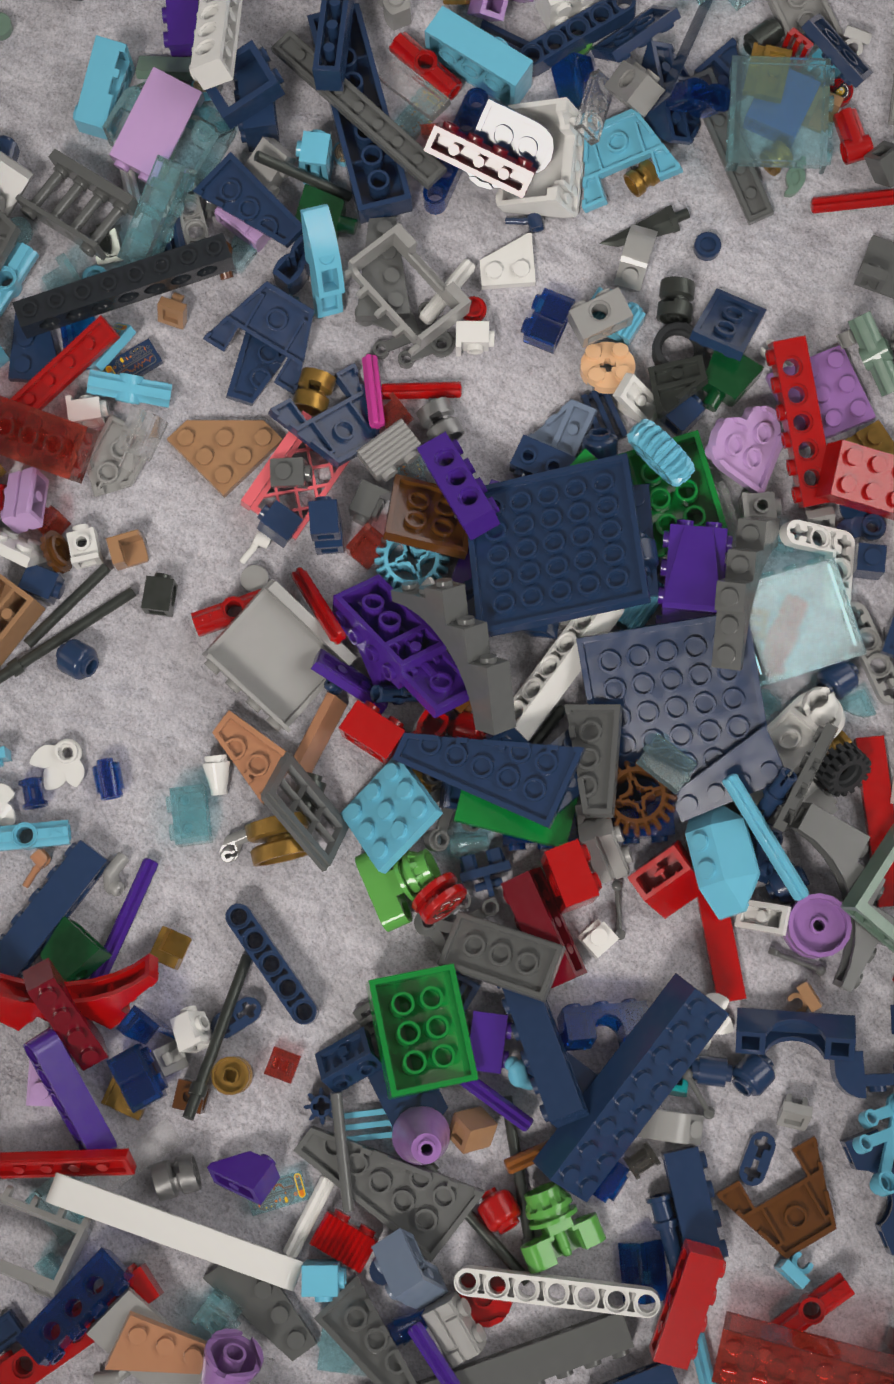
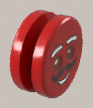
M452 872L444 873L432 880L416 895L412 902V908L416 913H419L421 919L427 925L434 924L450 914L467 894V889L463 884H456L458 879Z

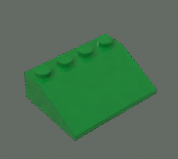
M698 430L673 437L674 441L691 458L695 468L691 477L679 487H674L663 480L642 460L634 449L624 452L627 453L633 485L649 484L653 535L657 546L658 558L668 556V548L663 547L664 530L670 531V524H676L677 520L694 521L693 526L704 527L705 522L722 523V528H728Z
M454 963L368 980L366 990L389 1100L478 1080Z

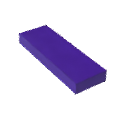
M320 649L315 655L311 670L365 703L368 700L380 708L379 713L382 714L385 711L389 702L375 703L371 700L370 691L374 686L371 679L323 649Z

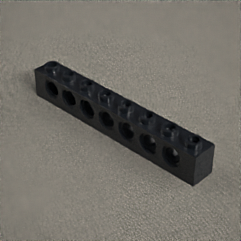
M220 233L12 302L20 327L28 339L235 269L224 234Z

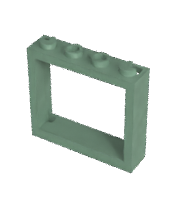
M893 824L840 908L894 953V925L868 904L871 896L894 862Z

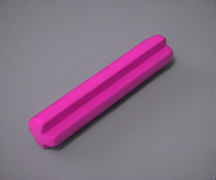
M366 354L362 358L369 426L381 429L385 426V415L378 357Z

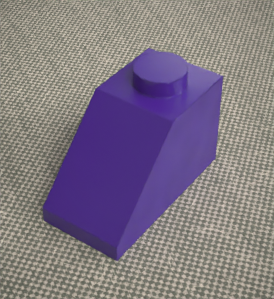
M252 1151L212 1162L207 1167L215 1184L260 1206L280 1179L275 1166L276 1162L266 1154H261L260 1156Z

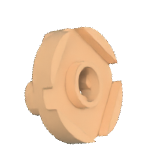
M621 342L591 344L586 347L585 353L581 358L580 375L586 385L589 383L595 387V391L602 394H614L626 373H635L634 357L629 352L628 346ZM610 364L613 367L610 372H607L605 368L600 366Z

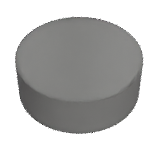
M258 565L248 566L241 574V584L248 593L262 589L269 582L266 570Z

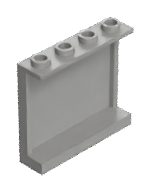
M270 580L202 653L207 659L204 664L217 675L221 672L228 678L225 682L228 687L237 694L242 691L248 697L245 702L257 713L260 710L264 711L269 716L266 721L279 732L282 728L288 733L292 730L289 726L324 689L326 678L311 670L318 651L323 649L349 666L357 658L342 643L335 644L330 641L319 621L276 580Z

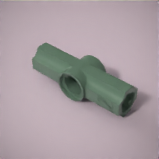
M871 311L848 321L859 345L858 351L865 368L871 372L883 397L894 392V355L885 337H882Z

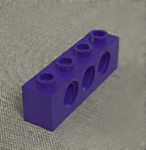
M445 431L417 447L424 464L470 540L477 538L500 524L496 513L500 511L492 496L488 499L486 498L484 493L488 492L480 477L476 479L473 477L472 474L476 471L468 457L463 460L460 456L464 452L457 439L451 441Z

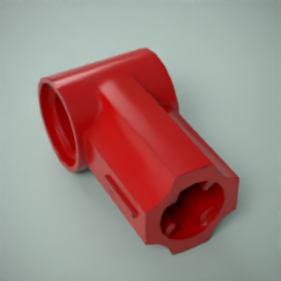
M848 107L834 114L833 121L841 141L840 153L845 165L865 160L864 155L874 147L869 134L864 133L856 108Z

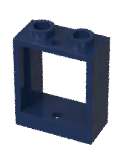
M253 40L237 49L234 73L256 59L269 81L231 106L227 104L217 86L206 89L207 94L230 130L285 95L280 85L284 83L283 78L276 67L272 70L269 68L267 63L271 61L263 46L258 49Z

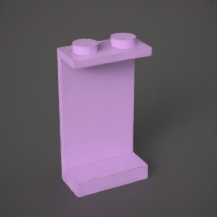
M153 67L109 154L112 160L115 161L113 165L127 173L131 169L139 174L138 178L149 185H153L154 182L161 185L163 182L161 175L195 108H200L205 100L203 93Z

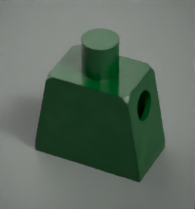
M305 184L295 217L301 222L300 210L327 204L337 241L340 232L355 235L358 219L345 216V201Z
M714 350L706 370L708 384L702 388L703 391L708 393L703 400L704 407L712 412H716L722 402L733 407L759 379L764 366L743 355L741 361H738Z
M66 916L61 919L41 952V958L45 960L49 957L62 978L67 982L87 979L112 956L78 922Z

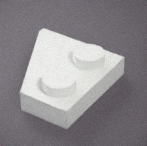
M532 233L523 235L480 260L481 290L535 286Z

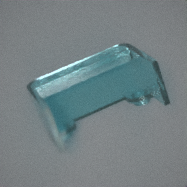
M146 81L124 90L102 126L110 146H114V141L118 138ZM205 103L200 108H195L186 126L192 130L191 137L194 145L204 150L192 171L196 186L221 162L237 132L236 127L230 130L217 109Z

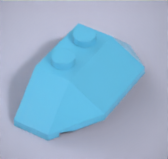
M722 805L689 819L685 831L698 888L719 920L747 911L748 902L760 876L747 822L743 816Z

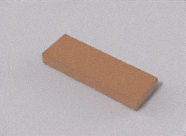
M329 692L326 693L294 754V758L309 773L313 772L347 707L346 703Z

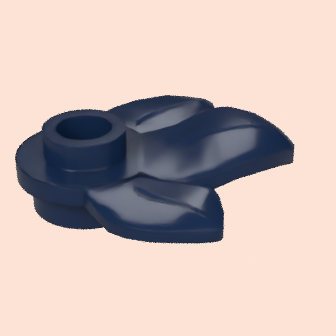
M839 505L840 513L844 520L836 526L837 529L849 532L854 539L863 537L869 541L878 540L884 535L886 523L881 516ZM867 524H874L876 531H869Z

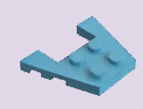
M633 109L585 129L583 158L585 174L582 184L584 188L582 208L585 213L608 204L601 182L602 178L649 158L653 160L660 181L684 172L679 162L673 157L647 122Z

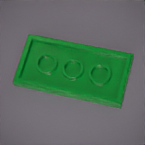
M461 790L453 821L555 848L568 843L578 798L555 817L551 829Z

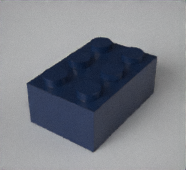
M256 59L234 73L235 103L269 81ZM275 101L238 125L242 143H247L249 153L255 150L262 137L274 138L280 143Z

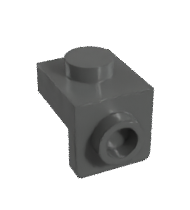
M303 457L270 459V486L272 488L301 487L302 489H308V481H312V466L308 465Z

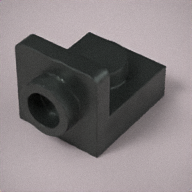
M120 224L114 225L100 242L99 246L107 257L103 261L95 256L97 265L126 259L119 231L122 230ZM96 229L89 233L90 237L96 231Z

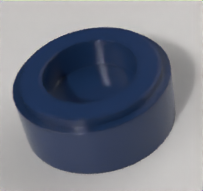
M704 232L698 235L693 246L695 255L703 261L714 260L721 250L720 238L712 232Z

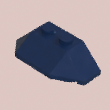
M651 40L647 44L641 66L656 74L660 78L658 84L663 87L676 58L675 49L672 44ZM684 66L671 96L654 110H652V107L644 117V120L654 133L669 143L690 145L693 143L701 124L697 105L686 82V78L690 77Z

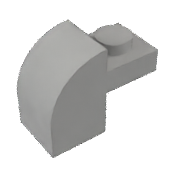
M634 224L631 225L614 284L637 291L641 290L658 231Z
M657 1109L637 1137L680 1144L701 1145L704 1116Z

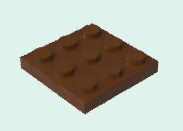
M395 474L383 539L465 560L469 546L468 535L438 485Z

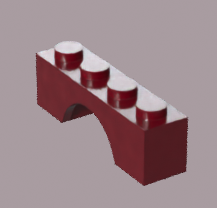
M49 957L22 972L27 993L83 1071L109 1057L102 1034L92 1020L86 1019L74 1003L62 976Z

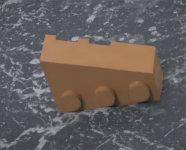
M1 574L0 667L45 611V608L39 602Z

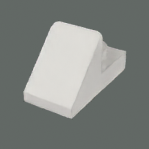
M626 373L613 394V397L617 400L615 404L617 411L637 422L643 419H649L654 422L657 412L653 393L634 374Z
M749 900L747 911L736 916L735 927L765 932L774 936H786L791 907Z

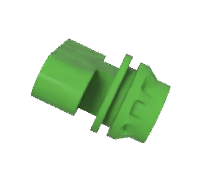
M427 849L419 852L407 851L393 865L394 869L391 868L386 874L376 869L366 852L355 857L357 869L379 920L387 932H391L413 921L411 910L404 895L406 894L413 901L416 895L428 883L441 875L434 857Z
M553 1181L539 1185L524 1194L527 1203L525 1215L528 1220H531L528 1223L530 1230L540 1229L542 1232L541 1236L526 1242L520 1247L530 1274L539 1273L558 1264L557 1258L570 1256L572 1251L579 1247L587 1250L606 1239L596 1212L582 1215L574 1220L571 1219V1216L578 1211L576 1204H570L573 1201L571 1195Z

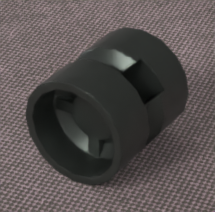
M679 276L661 279L659 289L661 301L658 302L656 316L659 322L664 324L673 322L691 323L693 305L690 302L694 300L695 282Z

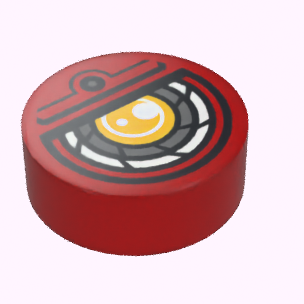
M841 78L832 80L826 89L844 98L841 107L846 106L853 95L852 85L848 86Z

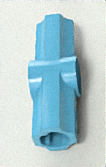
M17 242L0 271V318L11 300L20 295L22 283L39 257L36 251L24 243ZM13 279L10 285L2 286L5 280Z
M90 369L86 393L115 398L116 401L136 405L143 403L169 408L173 384L145 380L144 377L127 373H119L118 375Z
M69 820L39 823L22 822L17 825L0 826V852L71 845ZM31 829L33 831V839L29 843H22L20 840L21 833L24 830Z

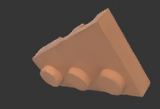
M228 710L212 733L261 803L265 805L261 800V793L278 761L287 751Z
M130 1311L105 1363V1370L200 1374L203 1367L204 1347L207 1340Z

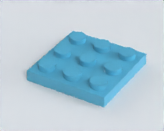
M391 759L340 814L376 869L386 874L443 812L410 767Z

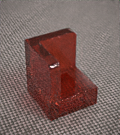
M393 392L389 394L392 400L383 406L385 428H389L399 419H403L404 423L408 425L414 418Z
M367 522L346 545V551L361 566L369 570L375 563L374 559L380 557L376 553V548H386L387 541L383 539V535Z

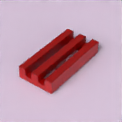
M793 27L787 33L781 48L790 49L794 39L797 38L791 49L793 51L789 67L792 71L801 74L814 44ZM803 43L805 46L799 56L796 65L794 66V59L799 52L801 44Z

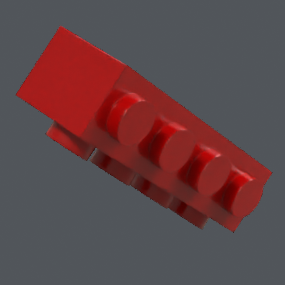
M685 1239L649 1344L654 1362L688 1370L690 1361L696 1358L698 1337L700 1332L704 1333L708 1320L706 1314L709 1305L713 1306L717 1295L716 1285L718 1279L723 1278L726 1270V1261L718 1247Z

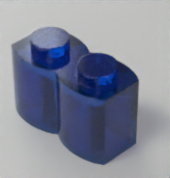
M692 77L676 83L671 96L666 99V106L672 111L678 113L688 111L692 116L703 119L729 110L730 90L724 85L717 83L709 85L701 78Z
M544 288L541 295L537 293L531 306L534 312L531 318H525L520 332L524 334L523 342L554 354L568 324V313L575 304V299Z
M135 1044L106 1061L133 1113H137L168 1096L165 1089L169 1085L161 1072L156 1073L152 1063L155 1062V1058L148 1046L143 1048L142 1044Z

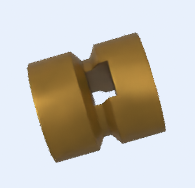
M303 368L298 381L301 389L295 391L292 401L301 413L305 411L311 416H317L327 410L330 402L327 396L332 394L336 378L320 369Z
M238 1056L225 1057L214 1065L211 1072V1080L218 1092L225 1095H235L244 1092L251 1085L253 1070L249 1062L244 1058Z

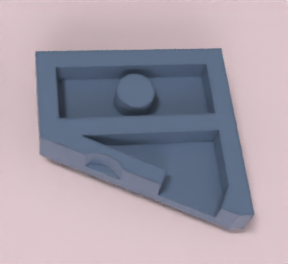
M571 399L561 407L557 414L549 417L542 427L528 436L574 457H578L582 448V439L588 434L598 411L595 408Z

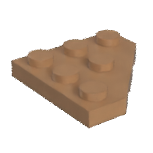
M186 420L167 438V441L224 498L268 458L283 440L264 420Z

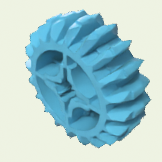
M643 419L636 423L627 434L631 447L668 484L679 487L694 473L695 468L691 458L687 456L686 452L666 431L653 421Z
M382 537L380 541L384 547L376 548V553L380 555V557L374 559L375 564L380 565L376 569L377 575H385L383 579L387 583L391 582L390 586L393 589L402 587L401 584L407 581H418L419 585H421L427 577H432L435 581L436 579L443 578L439 573H448V567L442 564L450 562L449 556L402 544L403 554L395 558V562L389 563L393 550L400 543L384 540ZM408 550L411 556L416 559V571L414 566L408 561ZM435 558L432 570L425 577H422L421 567L428 563L429 559ZM394 571L409 572L414 580L402 579Z

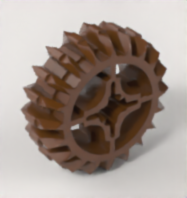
M636 759L635 767H631L629 761L624 762V770H621L618 766L616 792L626 781L629 783V788L626 793L619 796V799H616L614 818L611 819L614 821L613 826L615 827L618 825L622 827L624 825L623 834L626 836L630 833L631 829H634L635 837H640V829H645L647 836H650L652 834L651 826L654 825L660 831L662 829L660 820L666 823L670 822V817L665 812H675V807L669 803L676 802L677 795L671 794L673 791L670 787L668 788L669 785L661 782L668 783L661 779L662 767L660 778H658L660 766L657 777V767L653 776V774L649 773L646 765L644 768L639 762L640 759ZM636 778L648 779L658 787L641 786ZM633 787H636L637 793L641 795L642 809L639 808L638 803H635ZM662 796L658 808L648 816L647 806L651 802L656 801V797ZM618 809H632L637 812L639 819L626 817Z

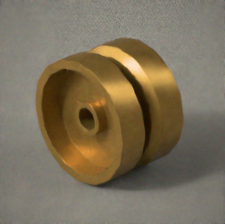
M294 812V815L307 829L309 827L308 820L301 812ZM275 815L254 821L245 826L249 842L263 843L250 851L253 866L255 867L283 863L308 855Z

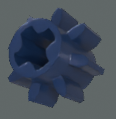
M323 1087L319 1089L318 1096L309 1093L308 1096L312 1100L311 1104L304 1106V1109H311L313 1113L309 1120L320 1117V1122L324 1125L326 1116L329 1115L333 1118L330 1094L325 1095ZM320 1097L324 1098L325 1103L330 1104V1108L326 1109L324 1114H321L320 1109H315V1104L320 1102Z

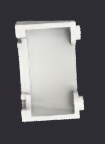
M567 97L508 105V107L540 122L548 128L554 137V152L546 168L534 175L523 199L499 188V191L496 193L497 207L505 213L525 215L538 213L540 216L556 218L576 217L580 206L584 167V132L587 128L584 116Z

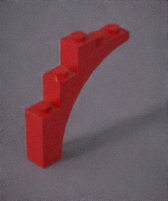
M149 953L134 964L114 973L92 979L64 983L82 1015L111 1030L127 1019L130 1013V1002L135 1001L140 994L149 987L154 986L158 981V958ZM0 973V1022L19 1031L28 1023L33 1022L36 1017L47 1021L27 993L24 979Z

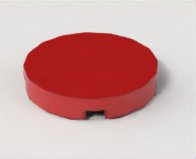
M471 1273L463 1274L461 1277L462 1284L467 1288L474 1287L476 1285L474 1275ZM499 1276L491 1278L490 1285L493 1290L498 1292L505 1290L506 1283L503 1278ZM458 1293L461 1298L464 1297L471 1307L472 1318L476 1324L479 1323L482 1327H492L502 1322L509 1313L513 1303L510 1301L464 1296Z

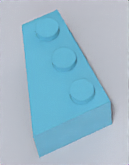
M96 35L79 102L73 112V120L79 132L109 141L135 73V67L127 44Z

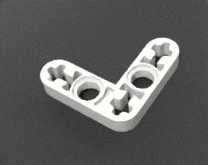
M792 520L784 523L779 530V537L784 545L825 555L822 588L824 607L829 611H839L847 608L851 601L855 552L853 536L845 530L802 520ZM790 529H792L794 533L804 534L803 536L795 538L794 534L790 533ZM815 531L822 538L820 546L816 545L813 541L812 536ZM836 564L842 567L843 575L841 578H838L834 573V566ZM834 594L837 598H839V602H837V599L833 598Z

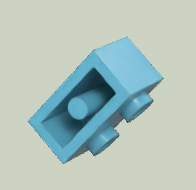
M318 129L303 131L302 141L298 140L296 145V157H299L298 168L331 182L334 163L331 134Z
M306 1259L302 1264L301 1297H315V1302H331L334 1297H338L341 1289H345V1285H347V1266H342L340 1261L336 1259Z

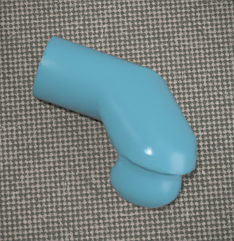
M516 1056L509 1057L505 1061L504 1066L508 1070L510 1083L518 1088L532 1090L533 1088L530 1083L532 1076L527 1074L523 1061L519 1060Z

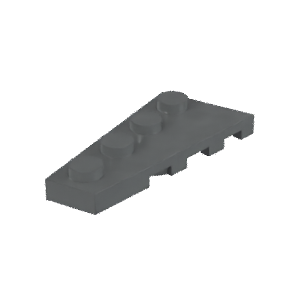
M396 217L369 218L365 248L397 224ZM392 246L362 269L361 275L401 319H407L410 317V308L402 255ZM369 295L362 299L358 298L355 322L390 320V318L386 314L379 319L376 318L374 313L380 307Z
M564 704L572 747H585L586 749L577 768V781L583 814L588 818H614L623 708L621 704Z

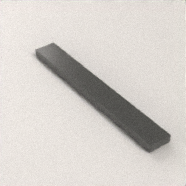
M289 29L271 47L272 52L427 190L447 172V168L439 160L425 152L422 145L346 78L343 91L316 90L312 71L315 51Z

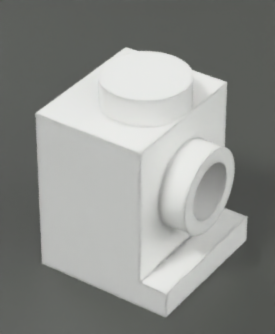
M456 321V356H461V351L478 355L482 354L483 351L489 352V347H494V331H489V321Z
M71 395L65 396L68 422L73 430L104 426L106 422L105 416H109L106 399L100 400L99 396L82 395L79 399L73 400Z
M88 524L73 526V532L66 533L72 565L78 570L103 564L98 533L94 527L89 528ZM87 540L84 547L78 546V542Z
M599 919L577 937L595 959L600 957L619 939L609 926Z
M188 1006L179 1011L180 1015L170 1019L179 1052L197 1053L208 1047L212 1035L210 1022L204 1011H197L196 1006Z

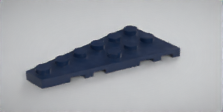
M404 733L392 759L551 829L586 749L585 747H565L550 744L540 745L525 742Z

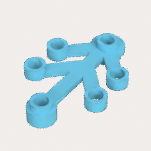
M894 1093L887 1097L886 1106L876 1110L867 1109L860 1112L858 1116L860 1125L865 1129L872 1128L878 1125L879 1120L890 1117L888 1128L869 1136L866 1134L857 1136L852 1142L853 1148L858 1154L868 1153L874 1146L884 1143L878 1173L872 1176L869 1183L871 1191L881 1197L894 1193V1174L891 1172L894 1161Z

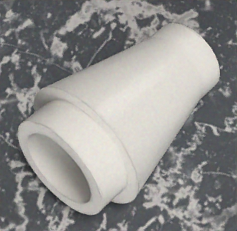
M227 754L204 756L205 763L202 766L210 787L211 796L228 794L230 761H227Z

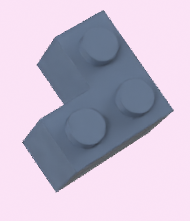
M399 1228L371 1247L375 1254L374 1264L385 1277L387 1282L385 1289L391 1299L421 1311L449 1292L438 1267L424 1260L413 1234Z

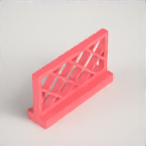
M302 411V415L306 420L312 418L311 415ZM288 431L270 459L292 458L294 454L306 452L308 465L312 466L313 486H308V489L293 487L294 489L279 492L277 488H274V493H268L271 489L269 459L241 499L240 505L259 515L262 509L258 506L264 498L276 497V500L280 502L279 496L295 493L297 508L290 510L294 513L298 512L299 517L303 519L300 527L292 536V539L296 540L309 521V511L304 518L302 515V511L309 510V506L301 507L298 492L314 490L315 498L326 496L350 461L339 466L335 473L333 472L334 466L329 462L313 466L310 451L314 450L306 444L305 448L298 449L302 441ZM329 468L331 476L329 482L316 485L314 470ZM324 488L321 494L318 496L317 489Z

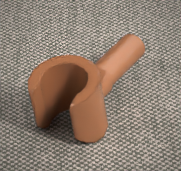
M38 849L30 856V859L36 865L22 884L26 888H29L40 870L51 862L50 855L44 849Z

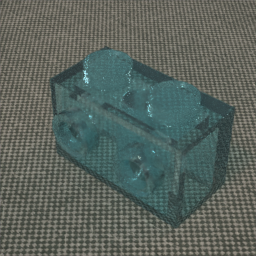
M204 784L169 788L170 796H166L167 812L172 813L173 824H169L170 840L175 841V845L178 847L213 843L207 787Z

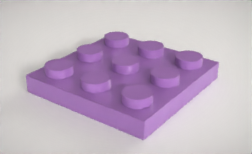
M840 345L810 357L825 440L873 421L876 418L845 350H841ZM787 366L783 370L787 375H793L795 373V366ZM773 372L767 374L765 377L770 389V379L771 377H774ZM794 388L789 390L788 397L793 403L799 402L800 393ZM773 394L777 405H779L777 394ZM796 416L793 420L794 427L797 430L802 431L805 428L806 423L803 417ZM801 443L799 450L807 448L809 445Z

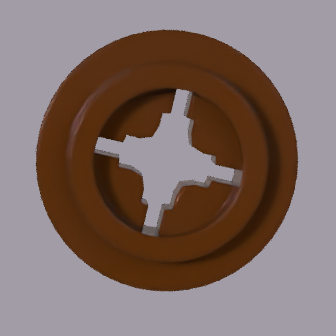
M50 530L45 532L40 537L42 543L40 549L43 551V557L47 560V565L52 566L55 573L60 572L64 574L70 571L72 563L68 542L56 531Z

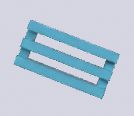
M381 1108L344 1113L345 1119L384 1115L386 1113ZM389 1120L345 1125L346 1131L391 1126L393 1131ZM392 1131L347 1136V1138L356 1142L392 1138Z

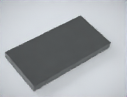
M458 911L437 964L442 966L454 963L457 973L545 1003L566 948L563 945Z

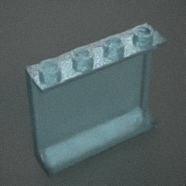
M732 55L729 70L725 171H736L738 166L819 169V174L824 173L826 166L831 165L832 149L827 148L828 139L832 138L833 122L828 121L829 112H833L834 95H830V85H834L835 68H831L830 58Z
M823 556L806 561L807 566L800 567L799 563L782 568L783 573L775 575L774 570L761 574L750 617L761 687L867 654L835 557L824 560Z

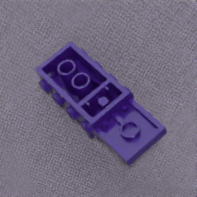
M677 520L676 524H670V531L664 530L663 547L668 548L667 559L661 560L660 575L666 577L665 587H659L658 604H662L663 610L662 615H656V624L717 614V610H714L717 581L725 578L726 552L728 553V549L732 548L733 536L727 535L728 528H722V523L705 522L704 527L693 526L694 521Z
M379 574L333 595L332 612L351 643L357 645L373 685L381 686L393 683L398 689L405 687L434 718L469 701L467 690L452 656L446 651L447 648L418 614L406 606L392 601L391 590L393 588Z

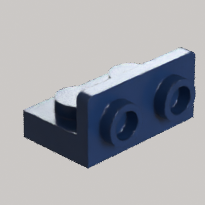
M364 1026L315 1054L321 1081L334 1092L346 1090L353 1084L382 1069L381 1060L375 1054L370 1033Z

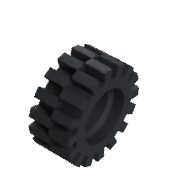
M844 742L843 745L839 743L836 745L835 750L832 747L828 750L829 754L825 755L824 761L816 773V778L832 795L836 797L842 795L844 797L847 796L848 791L852 794L855 792L854 788L856 786L860 788L863 785L861 781L868 779L866 773L871 772L869 766L872 764L869 758L854 743Z

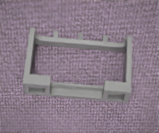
M398 223L350 259L348 269L343 272V278L345 282L352 277L359 284L361 289L356 293L359 299L369 295L380 307L374 313L377 319L386 314L397 326L392 332L395 338L404 334L411 341L413 346L408 350V353L414 356L452 327L456 321L466 316L470 310L471 300L454 282L446 286L416 253V240ZM392 246L399 251L452 309L418 336L359 272Z
M8 1185L4 1193H0V1203L76 1233L54 1280L0 1259V1274L25 1283L31 1292L57 1302L89 1237L87 1230L92 1219L84 1217L80 1225L64 1219L67 1210L61 1207L57 1215L39 1209L41 1197L36 1195L33 1197L30 1205L14 1199L12 1195L15 1188Z

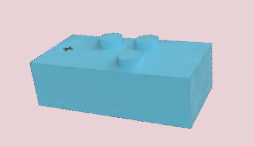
M444 6L440 8L426 28L425 49L433 51L437 56V60L451 73L506 106L519 104L531 88L533 60L510 47L504 39L490 35Z

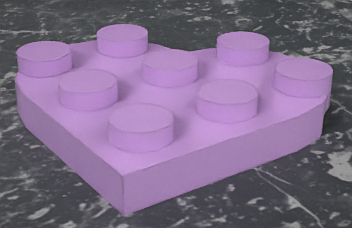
M751 406L745 408L741 418L717 419L710 433L708 444L705 447L706 457L711 459L721 472L751 493L765 492L783 447L781 426L777 419L776 410L769 406Z

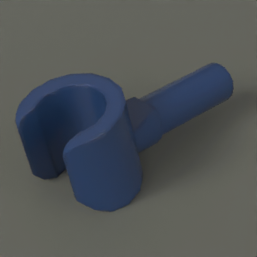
M531 213L523 218H505V224L528 225L531 233H538L544 230L542 218L538 213Z

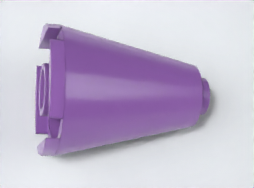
M410 1107L399 1115L393 1125V1146L397 1154L408 1163L414 1165L431 1164L441 1158L449 1146V1125L444 1116L432 1107Z
M222 1329L213 1333L204 1347L201 1384H249L261 1370L264 1360L263 1351L258 1342L253 1337L249 1340L242 1336L243 1332L238 1329Z

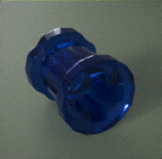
M31 777L18 782L19 787H22L24 796L23 810H34L49 805L48 801L44 799L42 788L44 777ZM32 788L34 789L35 799L32 797Z

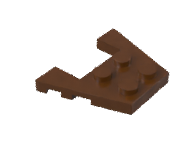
M813 1135L790 1148L806 1176L754 1207L739 1180L715 1193L725 1205L786 1259L837 1229L829 1192L825 1183L817 1139Z

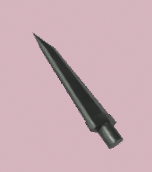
M670 205L634 225L658 231L657 237L680 231L678 223L689 219L690 214L687 208L674 212ZM630 227L599 244L614 247L624 246Z

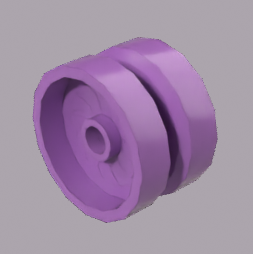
M817 893L808 895L804 899L790 904L791 912L786 936H783L789 948L799 956L810 959L832 956L842 950L850 939L852 930L850 915L840 908L842 902L831 895ZM819 922L821 929L816 931L813 924Z

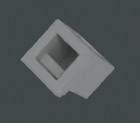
M744 492L741 493L738 499L740 518L748 516L777 518V515H781V500L775 499L774 492L750 494ZM765 503L767 509L760 510L757 504Z

